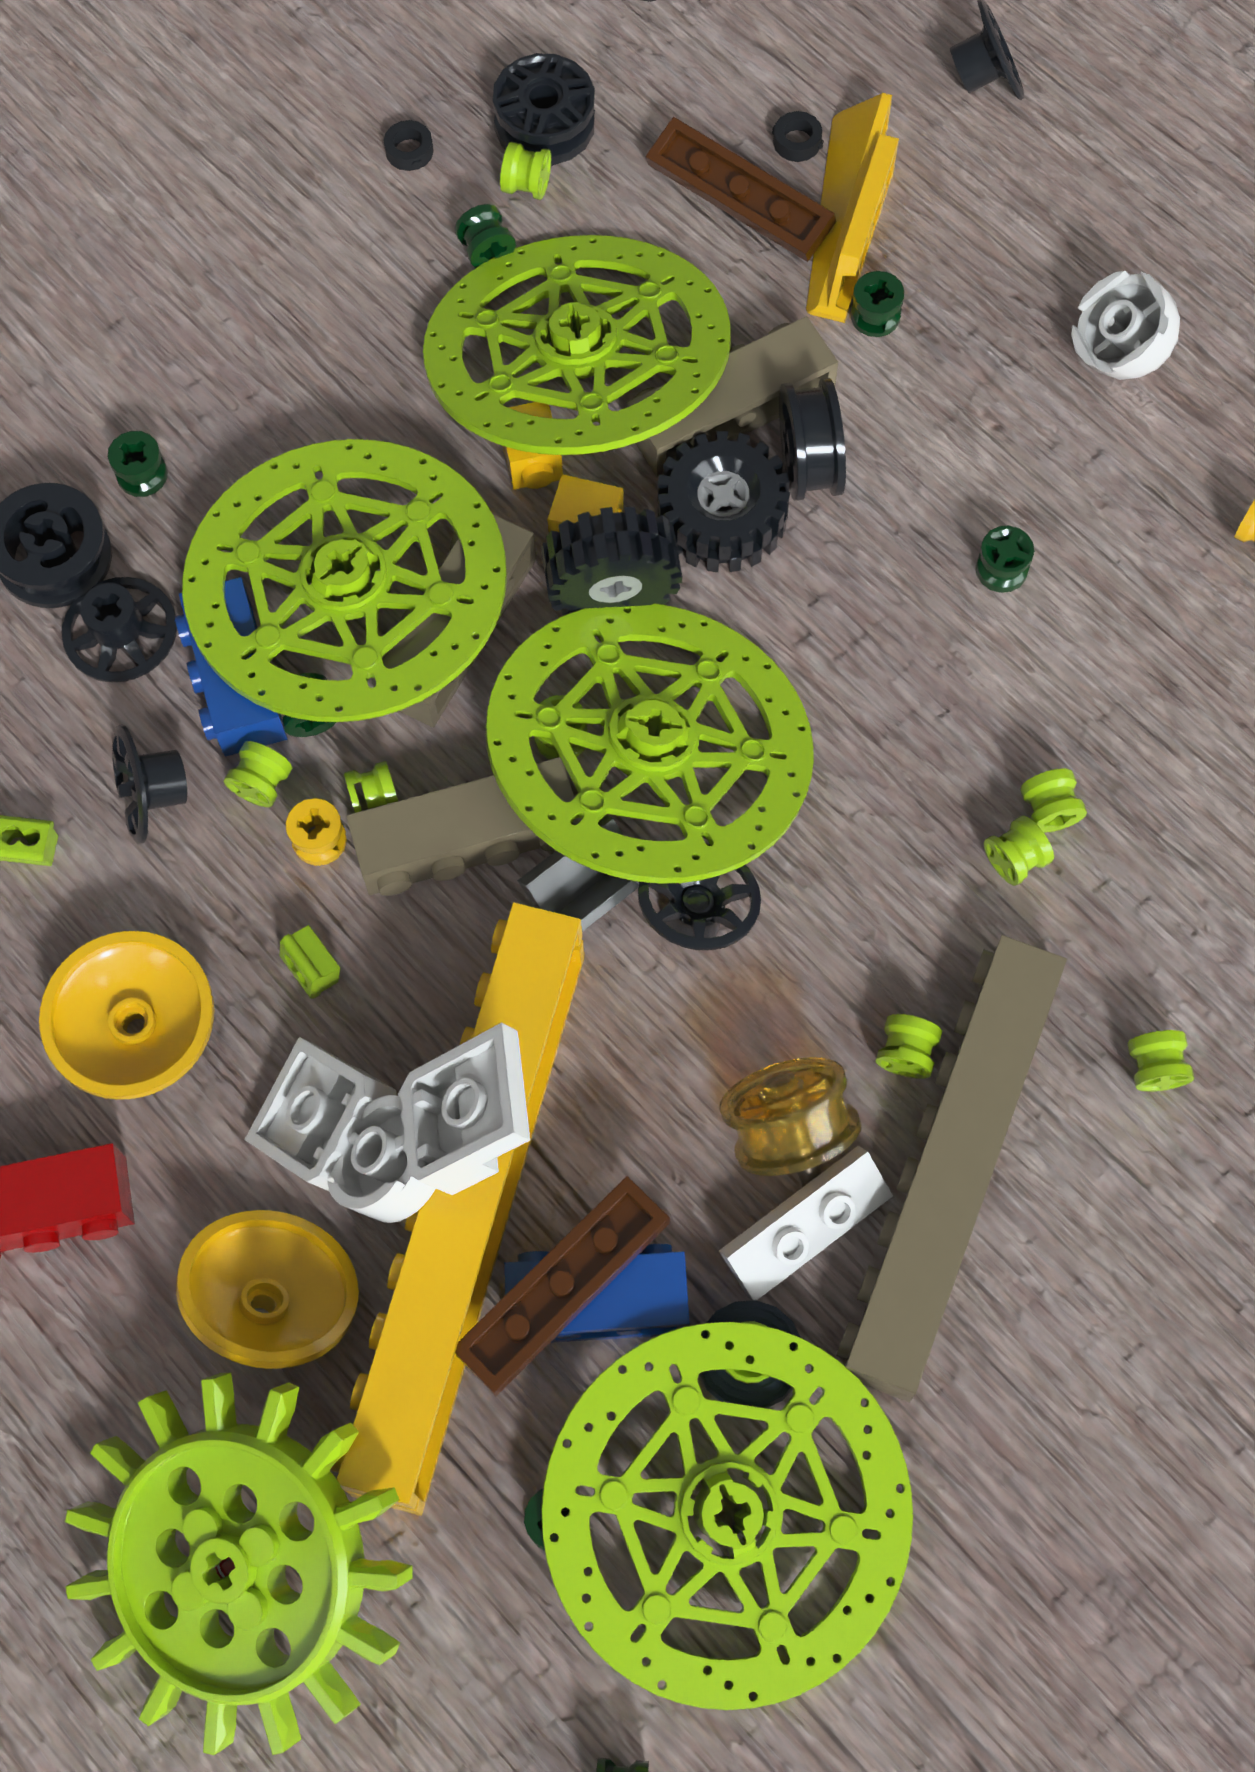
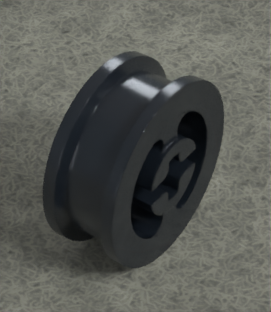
M820 379L817 388L794 390L791 383L781 384L779 391L780 436L785 472L788 473L789 491L794 501L804 500L807 491L829 489L833 496L843 495L846 483L845 440L839 400L832 379Z
M39 483L13 492L0 503V580L15 598L40 608L65 607L71 605L74 600L85 595L97 583L106 578L112 561L111 542L98 509L84 493L63 484ZM74 531H82L84 533L83 541L78 551L71 537ZM21 542L26 551L27 558L17 561L15 560L16 551Z

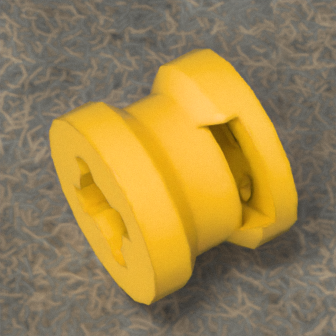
M307 799L296 804L288 813L285 823L286 832L299 859L307 864L320 866L329 864L339 858L345 849L347 838L340 814L334 805L322 799ZM315 826V829H313V830L308 834V833H307L308 830H309L311 827Z

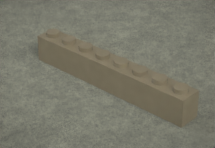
M1001 935L994 953L983 949L972 979L973 982L982 985L976 1003L964 1001L954 1029L955 1033L964 1036L957 1055L946 1051L935 1084L945 1087L938 1107L927 1104L916 1133V1137L926 1140L919 1160L908 1156L896 1189L907 1194L900 1214L888 1211L877 1241L878 1245L887 1248L880 1269L868 1266L857 1296V1300L867 1303L861 1323L857 1325L848 1321L836 1356L847 1360L845 1368L850 1370L863 1385L909 1403L917 1392L1068 958Z

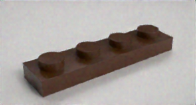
M674 116L645 156L650 167L806 262L811 259L836 223L835 213Z
M626 1176L458 1342L455 1355L496 1397L670 1224V1217Z

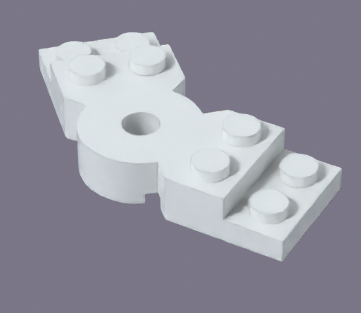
M501 1022L409 1072L398 1093L399 1096H397L394 1088L346 1063L318 1045L299 1037L244 1140L306 1182L328 1190L340 1205L381 1222L392 1223L404 1220L417 1212L429 1200L435 1189L454 1195L498 1173L497 1157L530 1141L518 1031Z

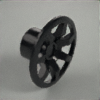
M977 0L984 24L982 31L950 47V52L960 78L968 93H971L1002 77L1008 80L1017 98L1022 100L1024 99V89L1008 45L985 0Z
M115 577L97 583L85 595L74 600L69 607L62 624L64 650L70 661L79 671L98 681L126 682L139 678L156 668L169 654L177 634L175 610L163 591L150 582L132 577ZM127 588L140 590L149 595L135 602ZM159 602L165 611L166 626L149 623L143 620L142 616L149 614ZM80 614L89 630L73 640V628ZM139 635L149 639L164 638L154 655L145 660L136 642ZM99 643L101 644V654L98 667L95 668L84 662L77 654V651L93 648ZM124 648L138 665L125 671H109L116 659L117 649Z
M121 724L116 726L112 741L114 778L118 797L132 796L133 801L125 810L126 825L133 840L137 844H143L148 834V810L186 804L188 794L186 774L181 756L177 750L138 755L130 731L125 725ZM122 773L128 775V782L121 784L124 782Z
M744 865L735 869V871L740 874L745 884H730L721 889L717 885L720 876L679 884L639 882L638 903L648 924L669 942L698 951L716 950L737 943L753 928L760 913V888L749 867ZM649 887L664 894L669 899L668 905L658 913L653 909L649 899ZM749 897L750 909L743 922L731 909L725 908V905L732 901ZM720 924L733 930L723 936L716 937Z

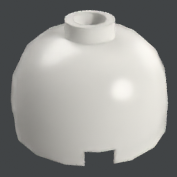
M1120 271L1098 281L1082 298L1078 309L1082 311L1078 321V328L1072 325L1071 332L1075 352L1087 365L1099 373L1119 380L1143 377L1157 370L1170 357L1178 342L1180 316L1175 300L1151 275L1143 272L1130 275L1126 271Z

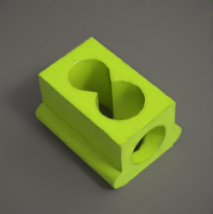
M0 815V861L52 866L58 841V834L53 829L54 822ZM17 837L25 838L29 844L38 841L33 846H26L20 840L13 845H9Z
M309 925L293 934H287L281 939L279 956L310 999L318 997L321 992L339 982V965Z

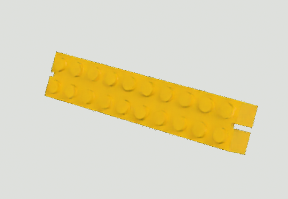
M513 902L508 921L499 919L496 924L491 943V953L497 954L491 974L483 972L479 979L474 1005L481 1008L475 1028L466 1026L459 1045L501 1022L518 1031L530 1141L498 1156V1173L454 1195L435 1189L429 1200L417 1212L406 1218L405 1230L411 1231L412 1234L406 1254L397 1253L390 1268L387 1288L394 1290L388 1313L379 1312L371 1330L369 1349L376 1350L370 1372L369 1374L362 1372L359 1374L351 1396L350 1409L357 1411L353 1426L359 1433L348 1452L337 1460L331 1468L332 1472L338 1473L337 1481L342 1489L352 1497L359 1498L371 1490L395 1487L399 1500L390 1508L419 1516L423 1514L466 1366L455 1355L458 1342L479 1322L585 958L581 919Z

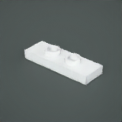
M858 1145L720 1249L719 1252L744 1293L751 1300H758L892 1198L893 1194L868 1151Z

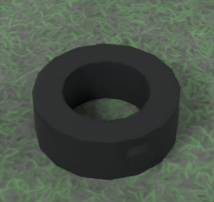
M794 111L781 116L772 128L775 151L788 161L801 162L811 159L823 148L824 140H822L823 130L821 123L815 116L807 112ZM798 130L807 133L810 138L805 142L797 143L788 140L785 135L791 131Z
M412 120L400 121L392 125L385 133L384 146L386 157L390 164L397 169L405 171L418 170L427 165L432 159L434 150L431 132L422 123ZM412 139L421 143L414 151L405 152L396 148L404 140Z

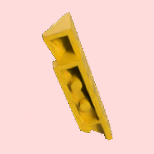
M881 93L837 113L832 119L821 205L835 213L836 223L813 256L806 311L810 315L842 323L846 321L853 299L854 286L860 278L895 169L899 138L886 135L892 95Z

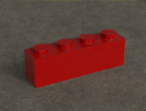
M113 1143L0 1166V1259L1 1252L23 1247L24 1251L29 1253L45 1252L58 1248L61 1239L82 1235L84 1240L111 1238L119 1233V1227L135 1224L127 1160Z

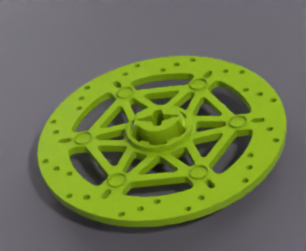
M603 235L558 237L517 247L513 253L496 259L494 257L459 280L442 298L428 322L423 344L424 366L429 385L435 398L444 410L455 421L476 435L501 446L538 454L580 455L597 453L643 441L663 432L692 413L713 391L723 375L730 353L731 327L728 310L715 285L703 272L679 255L653 244L630 238ZM579 268L618 270L642 277L647 281L634 286L577 275L576 270ZM538 275H544L547 278L543 283L498 310L484 308L503 291L524 280ZM584 291L613 296L615 298L593 306L590 305ZM569 292L574 302L561 305L560 307L561 293ZM549 298V309L546 315L521 314L541 300ZM670 300H675L679 303L689 320L692 339L687 347L669 345L667 342L658 307ZM634 306L630 311H628L622 318L618 320L614 319L611 316L629 307ZM644 317H647L650 320L654 340H649L628 331ZM510 328L534 329L531 335H526ZM469 335L485 337L488 341L494 375L482 383H475L471 379L463 362V344L465 338ZM505 342L525 351L509 365H504L499 344ZM627 347L647 355L619 352L621 348ZM533 363H539L542 366L539 369H536L532 372H529L523 376L518 377ZM607 368L635 369L612 385H605ZM665 373L674 375L662 388L644 400L618 411H611L608 408V404L655 374ZM594 376V390L592 392H585L579 380ZM562 377L570 392L565 393L536 386L553 378ZM513 398H519L576 410L578 416L573 419L538 417L518 412L503 404ZM593 422H599L600 424L596 426Z
M363 439L321 442L288 451L255 467L238 479L212 505L199 524L186 556L182 586L184 610L191 634L202 656L213 671L243 697L273 712L293 718L319 722L360 721L394 713L423 701L453 681L472 663L492 634L501 613L507 582L506 555L500 530L487 503L462 475L447 464L416 449L390 442ZM322 472L323 477L317 479L315 473ZM348 478L379 480L408 489L417 494V496L406 505H399L342 493L338 490L337 483L341 479ZM299 489L307 491L309 499L260 540L253 541L241 538L254 519L273 503ZM351 509L388 518L363 533H358L347 510ZM325 512H334L343 533L325 537ZM308 519L312 520V544L310 546L279 544ZM439 519H446L460 540L465 557L466 571L465 580L461 584L441 580L428 534V528ZM407 527L388 550H384L376 543L399 528ZM414 542L420 544L427 569L426 575H420L395 565ZM268 559L301 560L296 572H290L266 561ZM230 570L249 573L260 619V626L245 637L239 635L227 611L225 579L227 572ZM265 578L294 588L292 593L275 612L269 611L263 586ZM398 581L425 593L423 595L392 594L389 592L392 583ZM461 601H464V602H468V603H472V604H464V603H460V602H461ZM301 604H306L314 611L289 627L281 628ZM380 608L413 610L384 636H379L378 610ZM437 613L451 617L440 635L415 657L392 669L384 666L383 655L431 614ZM366 617V643L364 645H357L346 622ZM327 621H331L343 645L338 647L300 637ZM287 650L350 664L353 675L347 680L308 678L278 668L271 664L270 661L281 651ZM370 678H374L376 680V686L374 688H370L368 686V680Z
M652 604L646 606L585 608L548 623L527 638L506 661L492 689L486 715V746L491 769L505 799L521 821L536 836L569 859L592 870L637 882L662 884L700 881L723 875L758 858L771 848L793 823L805 800L812 778L814 752L810 724L804 706L786 675L769 656L740 633L704 615L668 605ZM594 636H597L601 643L596 641ZM625 641L663 643L691 651L699 655L700 659L694 665L631 656L624 654L618 643ZM581 653L589 657L593 667L556 706L542 705L534 701L542 684L560 665ZM719 657H725L722 662L717 661ZM636 672L672 677L678 680L659 694H654ZM613 674H619L636 696L626 700L621 699ZM726 678H734L751 696L765 721L769 740L749 737L720 685ZM596 683L602 685L609 709L574 708ZM695 686L700 690L688 710L673 701ZM708 701H712L715 704L730 733L697 723V719ZM566 724H601L603 726L602 736H598L567 726ZM530 737L549 738L553 742L578 791V795L571 802L562 801L543 778L532 754L529 743ZM702 740L734 752H700L698 750L699 741ZM569 743L604 754L593 776H586ZM612 767H617L628 776L608 792L600 790ZM693 768L729 769L707 795L701 793ZM745 770L765 773L767 775V782L753 805L732 823L726 826L717 825L710 811ZM675 777L682 779L689 805L683 804L666 780ZM648 783L666 807L629 802L622 799L641 784ZM606 814L675 824L680 827L685 839L677 841L642 840L609 831L600 827L598 823ZM576 818L582 819L577 825L571 824ZM703 837L708 840L710 846L705 843Z
M737 1322L704 1323L666 1332L637 1345L602 1371L582 1393L562 1425L548 1461L541 1506L542 1537L551 1578L564 1609L591 1648L614 1670L645 1690L680 1704L718 1710L752 1709L776 1704L799 1696L822 1684L843 1669L876 1634L893 1605L907 1567L912 1542V1491L907 1465L899 1441L888 1418L863 1383L850 1370L845 1368L841 1362L810 1342L779 1329ZM703 1330L708 1332V1337L705 1339L701 1336ZM728 1341L732 1344V1347L729 1350L725 1347V1344ZM792 1342L796 1344V1349L794 1351L790 1349V1344ZM747 1356L752 1357L751 1364L746 1363ZM647 1362L652 1364L650 1371L645 1369L644 1365ZM672 1364L677 1367L680 1375L678 1383L673 1381L669 1370ZM807 1364L811 1366V1371L809 1373H807L805 1370V1366ZM620 1365H624L626 1371L622 1374L618 1371ZM710 1370H747L770 1376L790 1385L793 1389V1395L782 1410L708 1400L703 1397L697 1379L701 1372ZM818 1387H821V1396L814 1404H811L809 1401L811 1395ZM654 1391L662 1392L669 1408V1414L621 1476L601 1474L597 1467L601 1454L620 1422L645 1397ZM863 1398L866 1399L867 1404L864 1407L861 1406L860 1403ZM610 1411L615 1414L612 1420L607 1418V1414ZM717 1414L761 1420L766 1423V1428L744 1449L735 1454L714 1418ZM824 1417L830 1418L837 1426L855 1459L864 1494V1508L859 1513L842 1511L840 1509L813 1441L812 1432ZM694 1418L698 1419L717 1450L716 1457L702 1463L696 1462L689 1422ZM587 1423L592 1425V1429L589 1432L584 1429ZM866 1425H868L870 1428V1431L868 1433L864 1432V1427ZM675 1432L683 1464V1476L643 1479L641 1477L643 1469L670 1434ZM782 1432H786L789 1435V1440L773 1472L768 1474L754 1462V1459ZM565 1439L570 1440L569 1447L563 1446V1441ZM864 1451L868 1452L867 1459L863 1458ZM800 1452L805 1456L821 1497V1503L818 1505L789 1496L781 1491V1487ZM727 1468L744 1471V1479L748 1480L754 1487H761L766 1495L768 1509H763L762 1502L755 1491L745 1484L733 1481L727 1472ZM701 1481L702 1489L695 1500L690 1497L696 1485ZM898 1484H901L902 1490L900 1492H897L896 1490ZM580 1485L588 1486L594 1489V1493L590 1496L580 1495L576 1493L575 1489ZM675 1492L673 1514L670 1516L632 1502L635 1493ZM721 1493H724L729 1501L741 1504L742 1510L734 1514L735 1525L733 1527L735 1532L732 1531L729 1525L721 1521H715L714 1515L719 1514L723 1510L721 1503L723 1497ZM566 1507L569 1509V1513L563 1516L561 1510ZM785 1509H790L816 1518L823 1522V1528L820 1532L782 1533L783 1512ZM888 1509H891L892 1511L890 1517H887L886 1511ZM595 1512L609 1513L616 1516L641 1582L643 1594L629 1610L623 1609L615 1600L598 1567L590 1534V1516ZM694 1512L695 1522L701 1532L718 1544L724 1545L729 1552V1556H719L712 1553L713 1548L702 1538H694L689 1528L688 1516H693ZM636 1520H641L675 1533V1538L656 1573H651L634 1528ZM762 1525L766 1526L760 1539L756 1542L755 1537L762 1528ZM864 1529L877 1530L879 1535L875 1539L864 1538L862 1531ZM556 1533L558 1535L556 1541L550 1540L551 1534ZM813 1546L815 1552L788 1589L782 1593L779 1588L773 1550L780 1547ZM835 1549L854 1550L858 1555L856 1566L837 1602L810 1630L802 1635H796L788 1618L790 1610ZM685 1551H689L695 1558L701 1561L702 1566L673 1594H669L666 1592V1586L682 1554ZM755 1562H760L768 1601L764 1607L758 1606L739 1575L741 1568ZM586 1567L592 1568V1572L589 1575L584 1574ZM722 1572L742 1604V1609L736 1612L690 1605L689 1599L714 1575ZM891 1577L892 1583L887 1585L886 1580ZM588 1593L590 1599L584 1602L582 1596ZM867 1594H871L869 1602L865 1600ZM849 1606V1612L845 1614L843 1608ZM674 1617L752 1628L759 1644V1651L755 1655L742 1658L705 1657L679 1650L664 1643L661 1639V1634ZM586 1622L592 1623L591 1629H585L584 1625ZM644 1624L645 1629L637 1640L632 1641L630 1639L632 1633L638 1625ZM779 1645H783L787 1653L788 1660L785 1663L781 1662L778 1655L777 1647ZM834 1654H839L838 1661H833ZM645 1657L649 1658L647 1665L642 1664V1659ZM812 1657L813 1662L807 1665V1658ZM705 1666H710L709 1673L703 1672ZM660 1680L665 1681V1685L663 1688L658 1687V1682ZM730 1680L731 1686L729 1688H725V1682ZM751 1692L756 1693L754 1699H749V1694Z

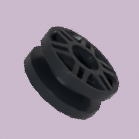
M532 54L518 58L504 68L494 83L493 89L494 130L500 145L505 150L510 142L520 143L525 150L540 152L543 148L549 149L551 151V166L570 161L584 151L594 135L595 88L589 74L575 61L557 54Z

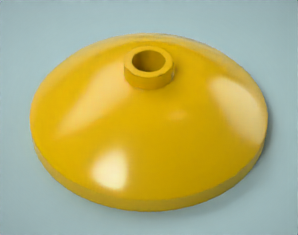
M115 932L82 945L70 954L56 969L46 986L39 1012L41 1040L55 1068L79 1089L108 1099L140 1098L154 1094L172 1085L183 1077L198 1061L212 1032L214 998L208 978L200 964L181 945L169 938L150 932ZM135 1019L145 1020L141 1031L134 1034L127 1033V1027L131 1021Z
M252 1210L234 1213L206 1226L191 1240L185 1249L176 1277L178 1306L182 1317L193 1334L209 1349L222 1357L242 1365L265 1369H281L303 1365L330 1351L348 1331L356 1312L359 1295L358 1279L354 1266L346 1251L329 1233L304 1218L271 1210ZM255 1308L265 1309L269 1313H262L256 1311Z

